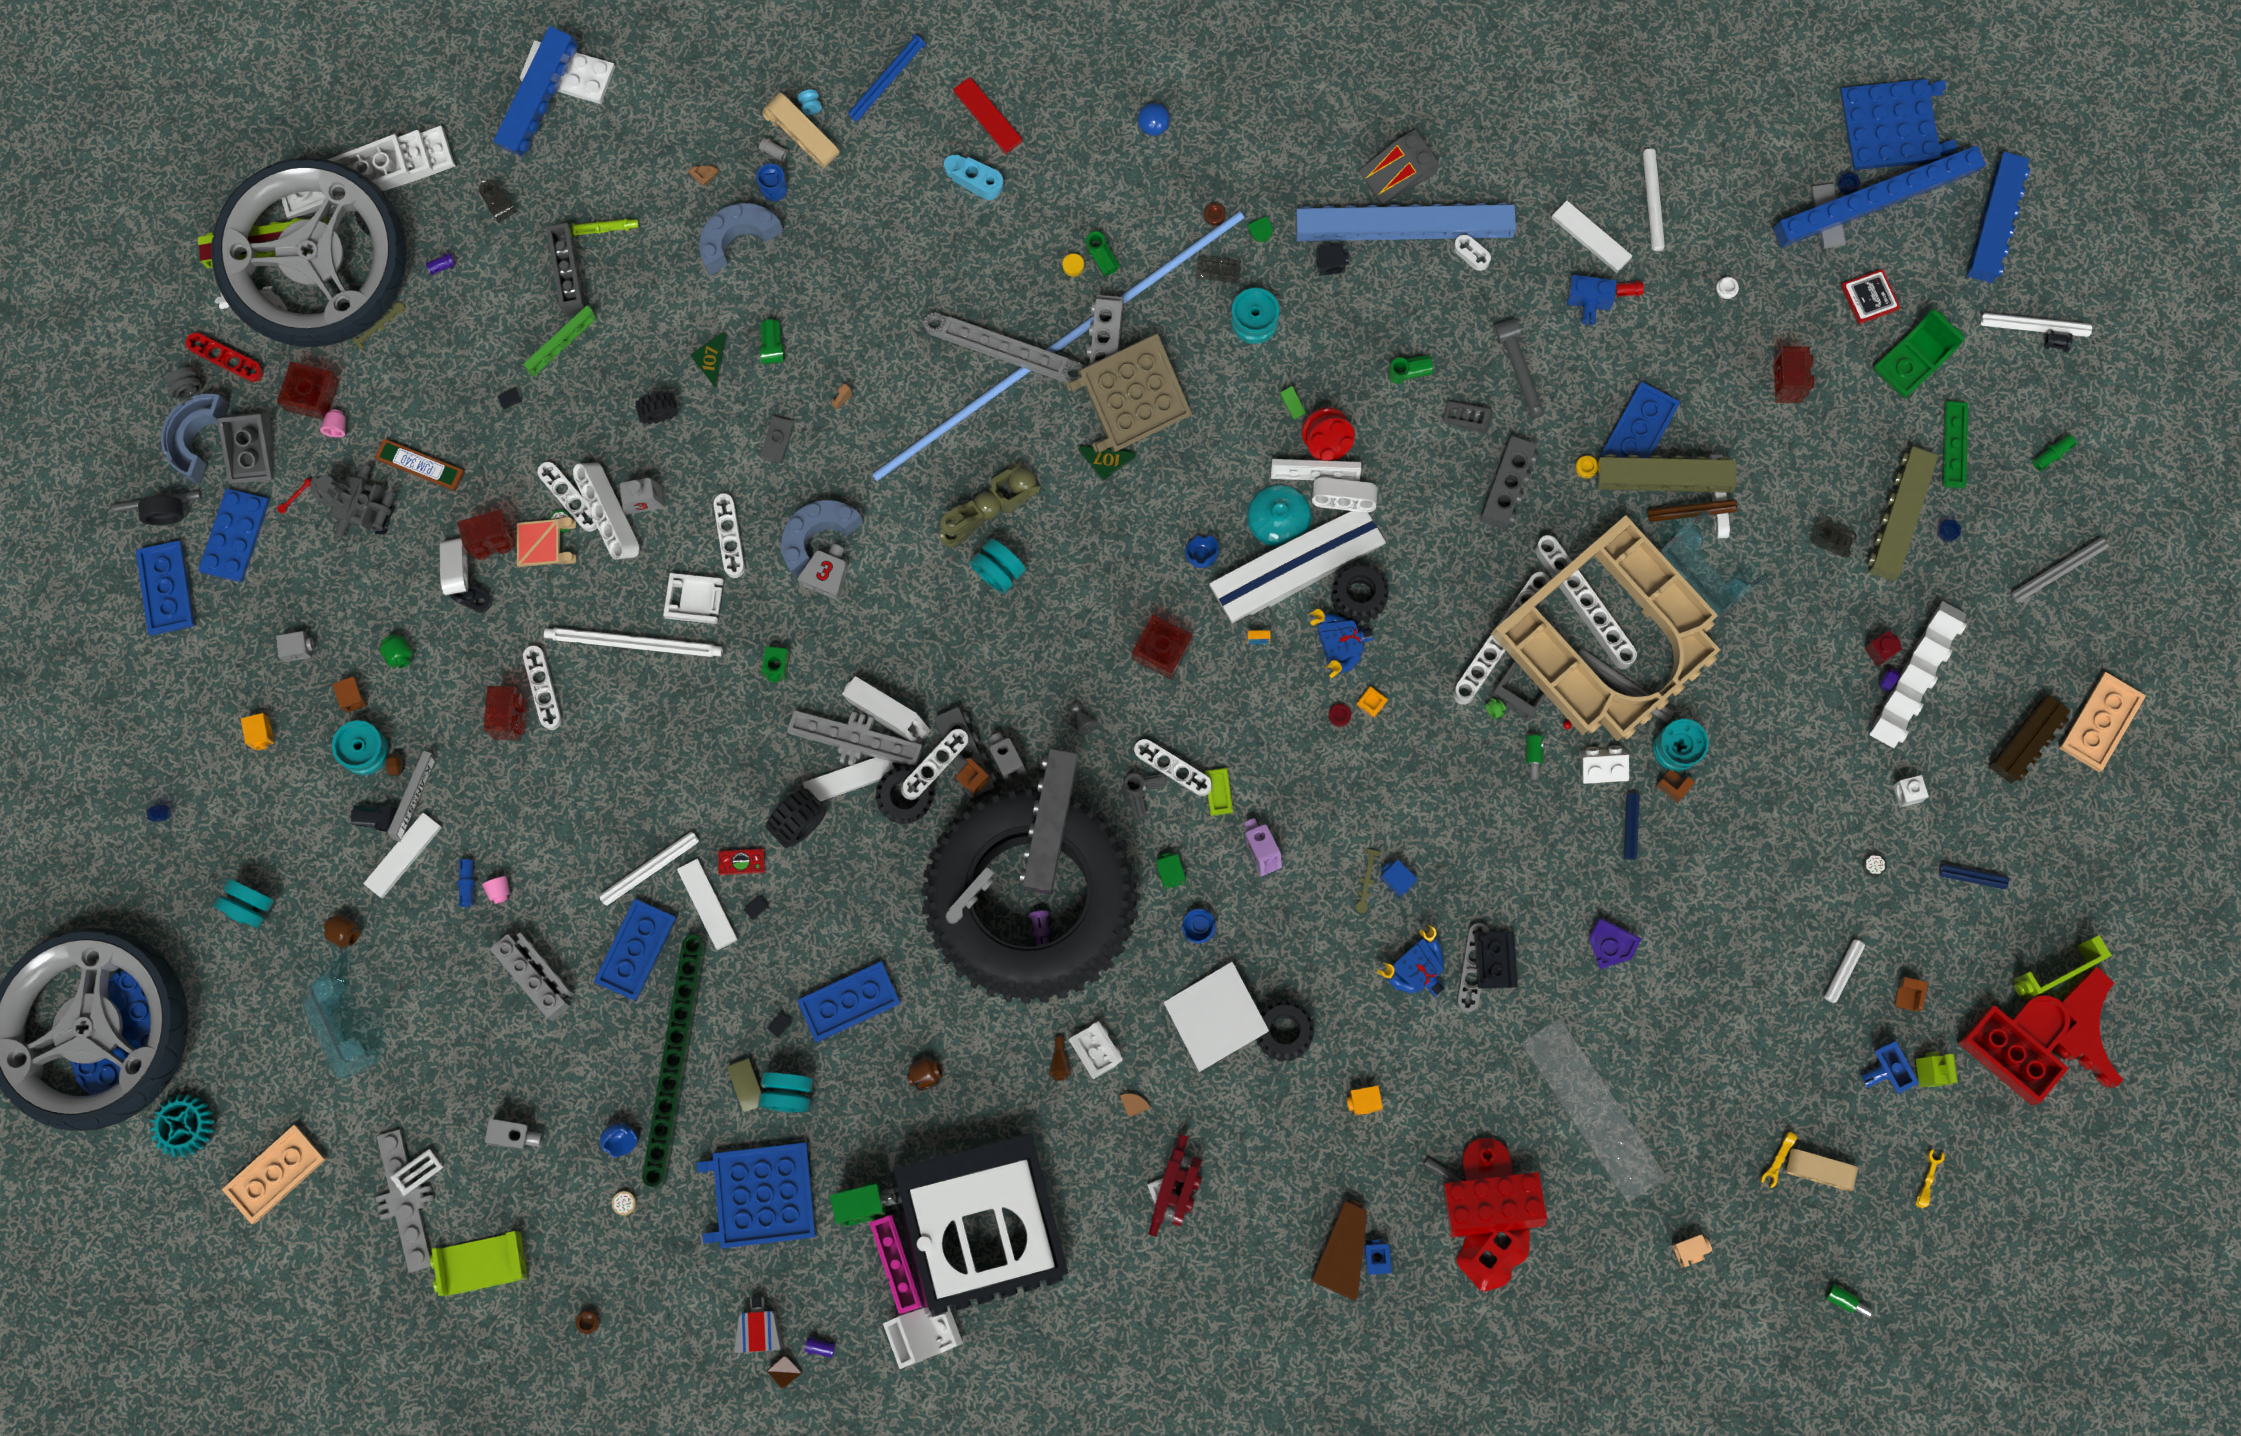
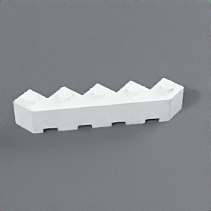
M1944 601L1940 603L1928 622L1926 631L1915 646L1910 660L1902 670L1896 686L1892 689L1883 705L1884 708L1881 714L1876 718L1870 736L1892 748H1895L1898 742H1904L1909 733L1906 730L1909 720L1913 714L1917 716L1924 705L1921 703L1924 692L1927 688L1932 689L1938 679L1935 676L1938 666L1942 660L1944 662L1948 660L1953 651L1950 649L1952 640L1956 634L1961 635L1967 625L1964 622L1966 613Z

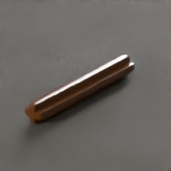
M1736 499L1654 508L1648 510V519L1650 522L1733 513L1738 511V503Z

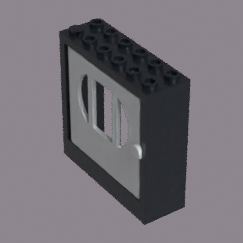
M1032 1134L896 1168L890 1174L925 1315L931 1313L932 1317L946 1314L948 1308L952 1307L955 1308V1311L969 1308L971 1302L977 1301L978 1305L988 1303L994 1300L996 1295H1000L1001 1299L1010 1297L1018 1293L1017 1290L1022 1288L1024 1292L1032 1291L1041 1287L1040 1283L1046 1282L1047 1286L1058 1284L1064 1281V1276L1069 1274ZM908 1189H912V1190H910V1194H911V1198H912V1202H913V1206H914V1210H915V1214H916V1218H917V1222H918V1226H919V1230H920L921 1237H919V1234H918V1230H917V1226H916V1222H915V1218H914V1214H913V1210H912V1206H911V1202H910V1198H909V1194H908ZM1002 1207L1018 1215L1026 1229L1027 1243L1018 1261H1015ZM993 1209L1007 1265L977 1273L974 1268L962 1217ZM951 1221H954L967 1274L955 1270L947 1262L943 1253L942 1238L946 1227ZM923 1251H925V1253H926V1257H927V1261H928V1265H929V1269H930V1273H931V1277H932V1281H933V1285H934L936 1297H937V1299H940V1300H936V1301H935V1297H934V1293H933V1289H932V1285H931V1281H930V1277H929V1273H928V1269H927V1265H926V1261H925V1257H924Z

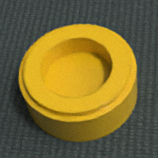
M1078 254L1067 255L1062 262L1063 271L1071 277L1079 276L1084 270L1083 258Z
M1592 456L1580 457L1575 465L1576 473L1585 479L1592 478L1598 470V462Z

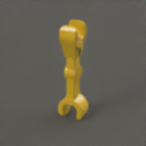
M1792 1132L1786 1133L1782 1141L1783 1144L1778 1154L1774 1157L1771 1167L1761 1175V1183L1765 1181L1766 1176L1772 1178L1769 1188L1777 1184L1779 1169L1782 1163H1784L1789 1149L1797 1139L1796 1134Z
M1934 1149L1927 1153V1160L1930 1166L1924 1178V1186L1921 1188L1915 1203L1916 1206L1921 1208L1929 1205L1930 1186L1934 1181L1936 1166L1945 1159L1944 1153L1941 1152L1939 1160H1934L1932 1157Z

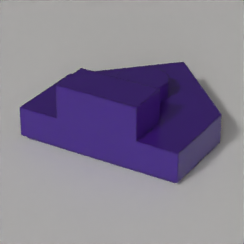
M1600 917L1589 937L1599 969L1631 960L1642 939Z

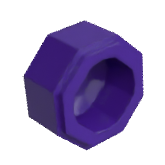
M1892 668L1888 669L1881 677L1880 688L1890 692L1896 684L1900 672Z

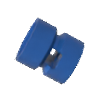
M772 163L765 164L759 168L756 179L762 196L769 201L783 199L788 192V184L783 169L779 165Z

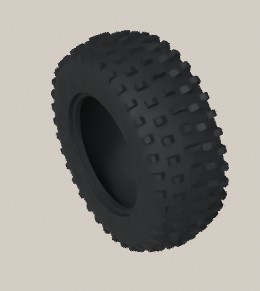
M1015 787L1012 791H1009V794L1005 795L1004 791L994 793L991 800H988L986 797L977 800V807L974 809L971 806L967 807L961 812L963 817L960 820L955 817L950 821L948 826L951 830L948 833L942 832L937 839V842L940 844L939 848L934 847L928 856L933 862L932 864H927L926 870H924L923 877L928 878V882H924V889H921L922 896H927V899L923 901L924 907H922L923 915L929 914V917L926 919L928 923L926 926L927 931H934L935 933L932 936L935 942L932 944L936 950L939 948L943 949L942 954L945 956L943 961L946 965L950 962L954 964L953 967L957 970L955 972L956 976L961 978L966 975L967 979L971 981L970 986L976 989L978 985H981L986 989V993L990 997H993L995 993L1003 994V999L1006 1002H1011L1013 997L1021 998V1002H1024V1004H1031V999L1039 998L1040 1002L1049 1003V997L1057 995L1058 999L1067 998L1069 990L1074 989L1075 992L1085 990L1083 986L1088 980L1091 983L1098 981L1101 978L1098 972L1102 969L1107 971L1109 968H1112L1114 963L1111 959L1113 956L1118 957L1120 953L1123 954L1125 947L1121 945L1122 942H1127L1129 936L1132 937L1133 930L1129 929V925H1133L1134 919L1138 917V912L1134 911L1133 907H1136L1137 900H1140V893H1134L1136 882H1139L1138 874L1132 875L1131 873L1133 871L1132 864L1135 863L1134 857L1127 858L1125 848L1128 847L1125 839L1119 842L1118 837L1115 835L1117 832L1115 824L1108 827L1104 821L1105 815L1101 811L1096 815L1093 810H1090L1091 805L1089 802L1085 801L1082 805L1081 802L1075 801V796L1072 794L1060 851L1068 855L1082 871L1087 882V899L1083 912L1076 924L1065 935L1051 943L1035 947H1022L998 939L978 919L975 904L970 909L965 907L962 910L963 917L956 924L948 923L945 917L951 906L995 857L1012 847L1031 844L1032 837H1029L1030 825L1035 823L1037 816L1033 814L1034 804L1036 800L1040 801L1041 792H1038V787L1026 789V792H1022L1021 787Z

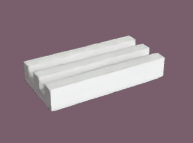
M428 1149L393 1174L390 1179L404 1197L440 1171L443 1166L433 1152ZM429 1156L431 1160L402 1181L398 1179L402 1174ZM432 1164H435L436 1167L409 1187L405 1188L403 1186Z

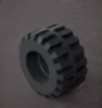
M1360 562L1355 563L1354 567L1351 564L1347 565L1346 569H1342L1338 576L1335 577L1332 587L1331 601L1334 602V609H1338L1339 616L1343 617L1344 615L1349 621L1353 619L1356 624H1360L1361 620H1364V623H1368L1371 618L1373 620L1376 619L1378 614L1383 612L1389 595V584L1387 580H1384L1385 575L1383 572L1378 573L1376 566L1373 569L1369 568V563L1360 566ZM1355 583L1365 584L1372 590L1373 598L1365 603L1355 602L1348 596L1347 588Z
M900 766L893 768L883 775L877 785L875 795L877 807L881 814L892 822L898 824L913 823L921 819L931 807L933 801V788L931 784L910 808H898L891 800L892 788L897 783L904 782L914 772V767ZM917 779V781L913 784L915 788L921 783V781Z
M808 788L799 790L789 796L775 809L766 823V829L784 848L792 847L804 840L816 829L825 817L827 808Z
M1286 1000L1279 1003L1274 1002L1260 1014L1269 1032L1258 1037L1257 1044L1258 1047H1261V1051L1269 1055V1058L1273 1060L1278 1059L1280 1062L1288 1060V1062L1293 1061L1295 1058L1301 1057L1312 1043L1314 1023L1310 1018L1311 1015L1304 1010L1303 1006L1296 1005V1002L1291 1001L1289 1003ZM1288 1018L1296 1023L1298 1037L1293 1043L1285 1045L1273 1039L1271 1026L1277 1019Z

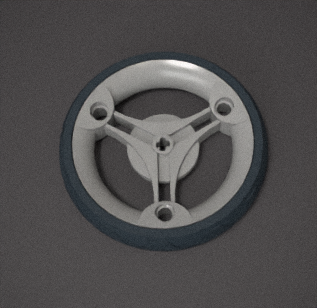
M318 158L289 159L257 171L242 182L234 190L233 194L229 196L220 211L213 231L214 237L212 238L211 246L212 266L224 299L233 312L253 330L272 340L302 347L328 346L341 343L361 334L375 324L384 315L386 310L389 309L398 294L405 274L407 253L405 234L393 204L389 201L386 194L365 175L348 166L330 160ZM314 191L324 194L325 199L316 214L310 220L297 221L288 226L281 233L278 240L253 244L248 241L249 233L257 218L277 200L299 192ZM345 192V196L342 199H336L338 193ZM333 205L336 207V210L327 225L323 221ZM345 211H357L368 226L373 242L372 266L366 281L358 292L346 291L338 275V270L343 261V246L336 232ZM313 250L312 254H306L307 251L311 252ZM243 251H247L246 258L239 260V255ZM275 251L276 257L257 258L256 252ZM256 266L280 267L282 272L292 281L302 285H317L329 299L325 312L299 314L284 310L266 299L257 289L250 276L253 274ZM333 278L341 290V293L334 297L324 284V282ZM349 302L350 307L345 311H341V305Z
M83 928L60 933L46 939L28 951L15 963L0 984V1089L4 1095L10 1099V1102L32 1119L47 1126L50 1125L53 1128L69 1131H88L116 1125L138 1114L150 1105L174 1076L181 1062L188 1036L187 1027L189 1020L186 996L182 984L177 979L178 976L169 962L157 950L140 938L129 933L107 928ZM75 965L82 967L78 991L75 997L68 1000L59 1009L52 1029L32 1043H25L28 1014L39 992L52 978L62 971ZM118 968L129 973L138 982L146 996L150 1011V1033L146 1047L135 1049L123 1037V1022L120 1011L108 999L109 973ZM97 972L94 994H92L94 973ZM52 1043L55 1044L56 1048L42 1055L40 1054V1049ZM117 1045L129 1053L125 1060L113 1053ZM62 1056L72 1062L91 1064L106 1058L121 1067L119 1083L106 1091L94 1095H68L54 1090L41 1080L44 1069L43 1064ZM141 1063V1068L138 1071V1065Z

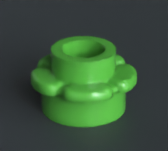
M1491 698L1485 704L1487 712L1493 719L1504 717L1506 708L1500 699Z

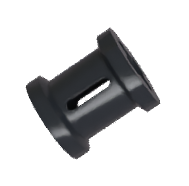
M2048 330L2044 348L2062 349L2063 352L2068 353L2072 345L2073 334L2067 333L2065 335L2054 333V330Z

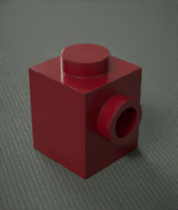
M1887 631L1872 641L1865 648V651L1876 666L1879 667L1896 656L1903 648L1899 638L1894 634L1892 635L1890 631Z

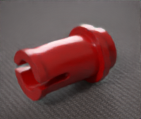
M1639 280L1631 283H1616V297L1634 295L1639 297L1644 294L1643 282H1639Z

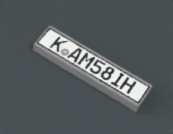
M422 752L388 830V834L395 841L401 842L433 769L436 759L429 752Z

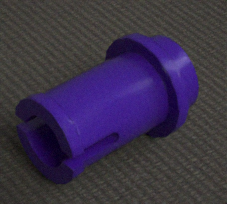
M443 253L442 257L426 263L428 271L432 276L447 268L453 269L452 266L456 265L451 253Z
M815 1336L812 1338L808 1337L804 1352H808V1355L813 1353L832 1358L836 1343L815 1339Z

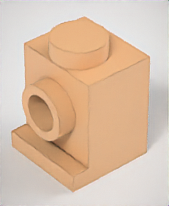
M1702 1234L1672 1245L1681 1268L1690 1266L1689 1260L1691 1264L1704 1260V1254L1712 1251L1709 1240L1704 1238Z

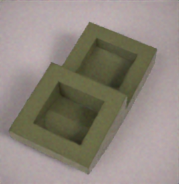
M748 1057L727 1065L743 1112L757 1108L759 1094L762 1091L750 1058Z

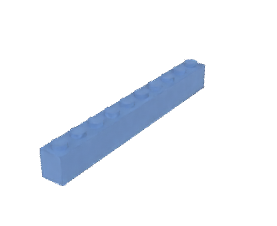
M1478 203L1474 206H1465L1464 204L1421 206L1414 204L1409 207H1400L1399 205L1378 207L1376 205H1369L1364 208H1357L1352 205L1344 208H1335L1333 206L1313 208L1305 206L1296 210V241L1456 239L1460 235H1468L1472 238H1512L1516 230L1515 205H1509L1508 203H1499L1497 205Z

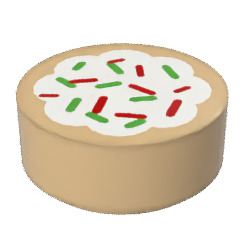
M626 1191L617 1193L612 1200L613 1210L623 1216L633 1213L637 1206L635 1196Z

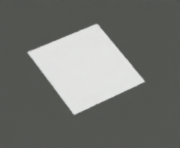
M1233 962L1164 1002L1199 1072L1269 1032Z

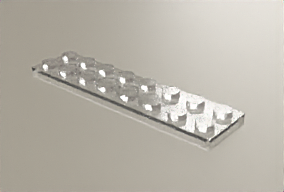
M1560 1018L1520 1044L1626 1203H1629L1667 1178Z

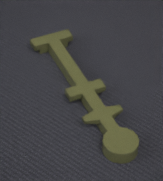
M400 302L394 304L393 310L390 313L386 312L384 318L380 321L378 320L360 338H352V341L362 350L364 346L361 343L379 328L383 331L385 329L383 325L387 321H395L393 316L402 314L405 311V306Z
M1365 849V854H1370L1366 876L1365 878H1360V882L1364 883L1363 891L1358 892V895L1361 896V901L1356 904V910L1359 913H1365L1368 909L1365 900L1366 897H1371V894L1367 893L1368 885H1373L1374 880H1370L1374 855L1380 856L1381 852Z

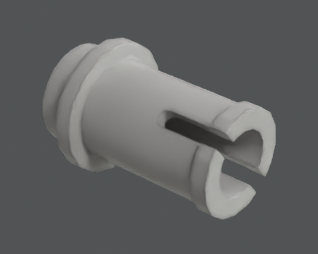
M763 138L759 145V149L763 154L767 153L780 162L787 156L788 150L772 142L771 138Z

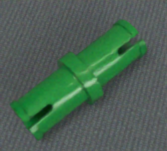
M2070 434L2065 435L2056 444L2048 446L2046 448L2047 451L2032 460V464L2039 472H2042L2054 461L2062 459V455L2068 450L2077 445L2076 440Z

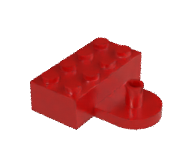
M2038 996L2029 1000L2013 1019H2010L1993 1005L1984 1010L1958 1041V1044L2031 1106L2040 1104L2069 1069L2068 1066L2051 1053L2069 1029V1012L2061 1001L2051 996Z
M1481 1138L1469 1144L1463 1155L1465 1181L1444 1184L1443 1194L1450 1237L1545 1226L1547 1215L1539 1172L1513 1175L1510 1155L1505 1146L1497 1140Z

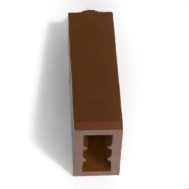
M1350 1200V1203L1345 1201L1311 1282L1356 1301L1359 1291L1367 1211L1363 1209V1204Z

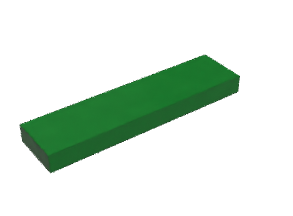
M1945 401L1942 487L1966 488L1968 402Z

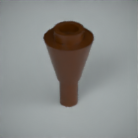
M1061 1036L1055 1037V1052L1048 1074L1056 1081L1066 1080L1068 1076L1072 1075L1066 1052L1064 1051V1037Z

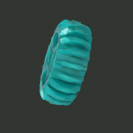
M178 1094L176 1099L168 1097V1104L161 1102L160 1107L162 1110H154L157 1118L150 1119V1122L155 1123V1127L149 1128L150 1132H156L151 1137L152 1141H158L156 1148H163V1153L167 1155L171 1153L172 1157H178L180 1154L183 1158L188 1156V1152L191 1155H195L196 1148L203 1150L204 1145L202 1141H211L206 1135L207 1133L214 1132L213 1129L209 1128V1125L215 1123L214 1120L208 1119L213 1114L210 1110L206 1111L209 1105L201 1103V1098L196 1097L193 1099V1095L187 1094L185 1097L182 1094ZM187 1107L185 1112L182 1111L179 1116H171L177 1109ZM196 1116L198 1120L197 1128H195L193 1122ZM175 1121L184 1122L182 1124H185V1128L189 1130H182ZM167 1123H168L169 1126H170V1132H169L168 1136H167V1133H166V1124H167ZM185 1135L193 1136L188 1142L176 1145Z

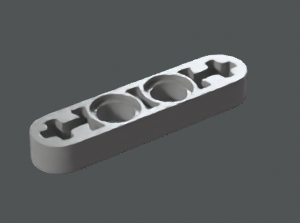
M1481 923L1474 924L1469 929L1457 997V1006L1465 1013L1473 1012L1478 1007L1481 989H1478L1477 984L1474 986L1468 985L1465 981V976L1469 973L1477 976L1476 963L1469 960V953L1475 951V946H1470V942L1475 944L1472 932H1476L1478 928L1481 929V933L1489 932L1488 927ZM1463 988L1477 990L1476 994L1471 993L1470 1000L1474 1002V1005H1470L1469 1008H1465V1003H1462V999H1466L1468 992H1463Z

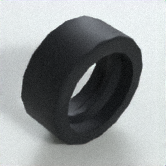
M152 496L144 498L138 503L139 520L144 524L168 525L178 523L184 518L183 503L177 497Z

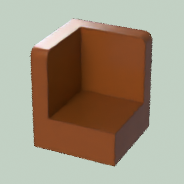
M354 677L332 684L339 707L345 713L368 706L365 697L360 694Z
M968 758L966 760L967 765L955 778L975 797L990 781V777L972 759Z
M1669 770L1656 786L1678 803L1694 785L1695 781L1690 777L1684 780L1676 772Z
M1907 977L1900 979L1895 1007L1914 1012L1923 1010L1928 982Z

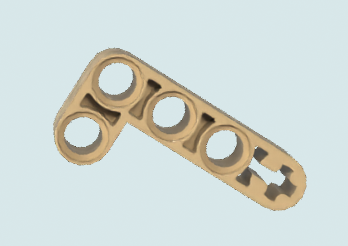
M779 92L764 107L762 111L764 118L767 121L773 122L772 125L774 127L779 125L822 168H826L840 154L837 147L782 93Z

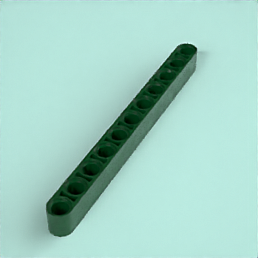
M694 934L686 936L681 945L642 1174L644 1184L655 1189L663 1187L668 1177L706 952L705 942ZM698 941L699 948L694 952H690V943ZM695 964V971L687 975L685 973L686 966ZM690 986L692 989L691 994L688 997H682V989ZM682 1009H687V1017L684 1020H678V1012ZM678 1032H683L684 1038L682 1042L674 1043V1035ZM674 1055H679V1064L671 1067L669 1064L670 1058ZM670 1078H675V1087L667 1090L666 1081ZM670 1101L672 1109L668 1113H663L662 1104ZM666 1124L668 1132L665 1136L660 1137L658 1135V1128ZM657 1148H663L664 1156L660 1160L654 1158V1151ZM658 1171L660 1179L657 1183L652 1184L650 1182V1175L652 1172Z

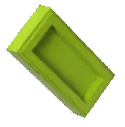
M1227 768L1204 771L1205 775L1212 782V790L1208 794L1210 816L1232 814L1233 807Z

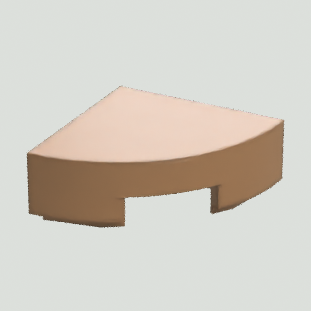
M708 165L694 166L688 170V173L705 187L719 171L715 167Z
M843 384L838 389V397L832 399L831 405L836 410L853 396L851 389L846 384Z
M1120 1095L1129 1118L1150 1109L1148 1103L1138 1095Z

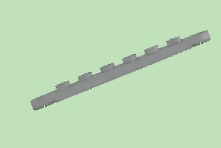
M937 312L928 314L924 318L925 330L932 336L1065 383L1075 379L1069 376L1071 370L1084 368L1080 362L1069 360L1058 354L967 322L941 315ZM933 320L941 322L940 327L938 326L936 329H932L929 324Z

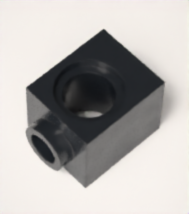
M1343 244L1317 248L1316 261L1319 276L1345 273L1346 265H1349L1348 252H1344Z

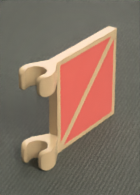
M564 517L555 520L517 523V567L576 563L575 554L571 552L560 553V529H575L576 520Z

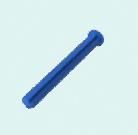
M912 35L913 39L848 112L851 119L858 121L922 47H926V43L918 35Z

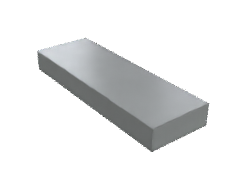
M1834 184L1811 187L1814 207L1837 199ZM1842 224L1820 233L1823 249L1846 245Z

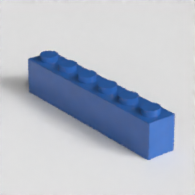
M549 26L493 140L500 148L520 157L529 150L530 140L540 127L541 117L548 111L549 101L558 90L561 76L566 74L568 62L577 51L578 43L571 35Z
M2003 152L1998 159L1967 272L1968 277L1993 283L1997 277H2001L2004 270V264L2001 263L2003 257L2006 258L2010 245H2007L2008 238L2012 237L2015 229L2012 222L2013 219L2017 218L2020 206H2017L2018 200L2022 199L2025 192V187L2022 186L2023 181L2027 180L2030 173V168L2027 167L2029 158Z

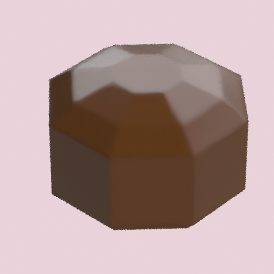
M397 753L388 754L386 757V768L390 776H399L403 771V761Z
M585 1310L577 1316L575 1325L580 1333L590 1335L598 1330L600 1319L597 1313Z

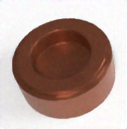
M1212 203L1205 208L1204 219L1209 225L1218 226L1224 222L1226 212L1222 205Z

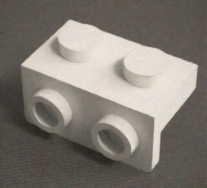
M1614 745L1609 746L1608 749L1588 747L1586 750L1580 751L1583 784L1629 781V754L1625 748Z
M1099 1021L1069 1039L1092 1079L1108 1072L1122 1061L1119 1049L1113 1045L1108 1037L1106 1028Z

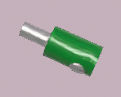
M1540 735L1526 736V764L1531 765V780H1538L1539 765L1543 764L1544 742L1543 736Z
M1834 1283L1826 1294V1300L1850 1313L1856 1310L1870 1317L1873 1312L1872 1309L1859 1303L1860 1297Z

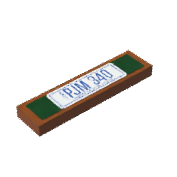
M383 439L375 456L376 461L455 492L465 474L462 469L386 439Z

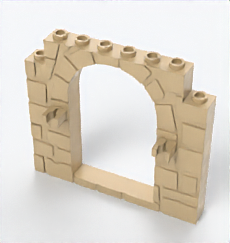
M1626 515L1491 633L1496 641L1513 657L1526 674L1551 699L1555 706L1582 735L1587 731L1592 734L1603 725L1617 741L1622 737L1627 740L1637 731L1634 727L1639 722L1644 725L1653 717L1651 712L1655 708L1661 710L1669 703L1666 698L1671 694L1674 696L1678 695L1685 688L1683 683L1688 679L1691 682L1701 674L1699 669L1703 665L1708 668L1718 659L1715 655L1720 651L1718 646L1706 634L1715 625L1713 620L1718 616L1716 612ZM1593 556L1598 559L1643 608L1641 612L1647 618L1650 616L1659 625L1672 645L1674 656L1672 674L1660 692L1644 697H1631L1609 688L1535 608Z

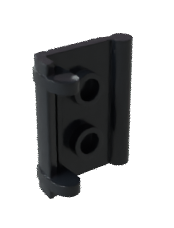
M1514 932L1474 933L1478 989L1517 988Z

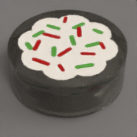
M1873 853L1863 860L1862 869L1870 877H1879L1886 871L1887 862L1882 855Z

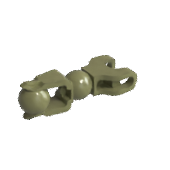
M1017 463L1010 470H1006L991 479L989 492L980 493L974 501L971 500L964 505H959L946 513L941 518L940 540L942 544L950 548L957 546L970 537L978 527L983 525L984 520L995 518L999 511L1011 513L1024 504L1029 497L1039 493L1041 487L1036 486V478L1033 472L1027 468H1022V463ZM1007 482L1011 491L1016 494L1010 500H1007L1003 497L1002 493L997 491ZM946 534L950 536H954L957 534L956 538L953 540H949L946 538Z

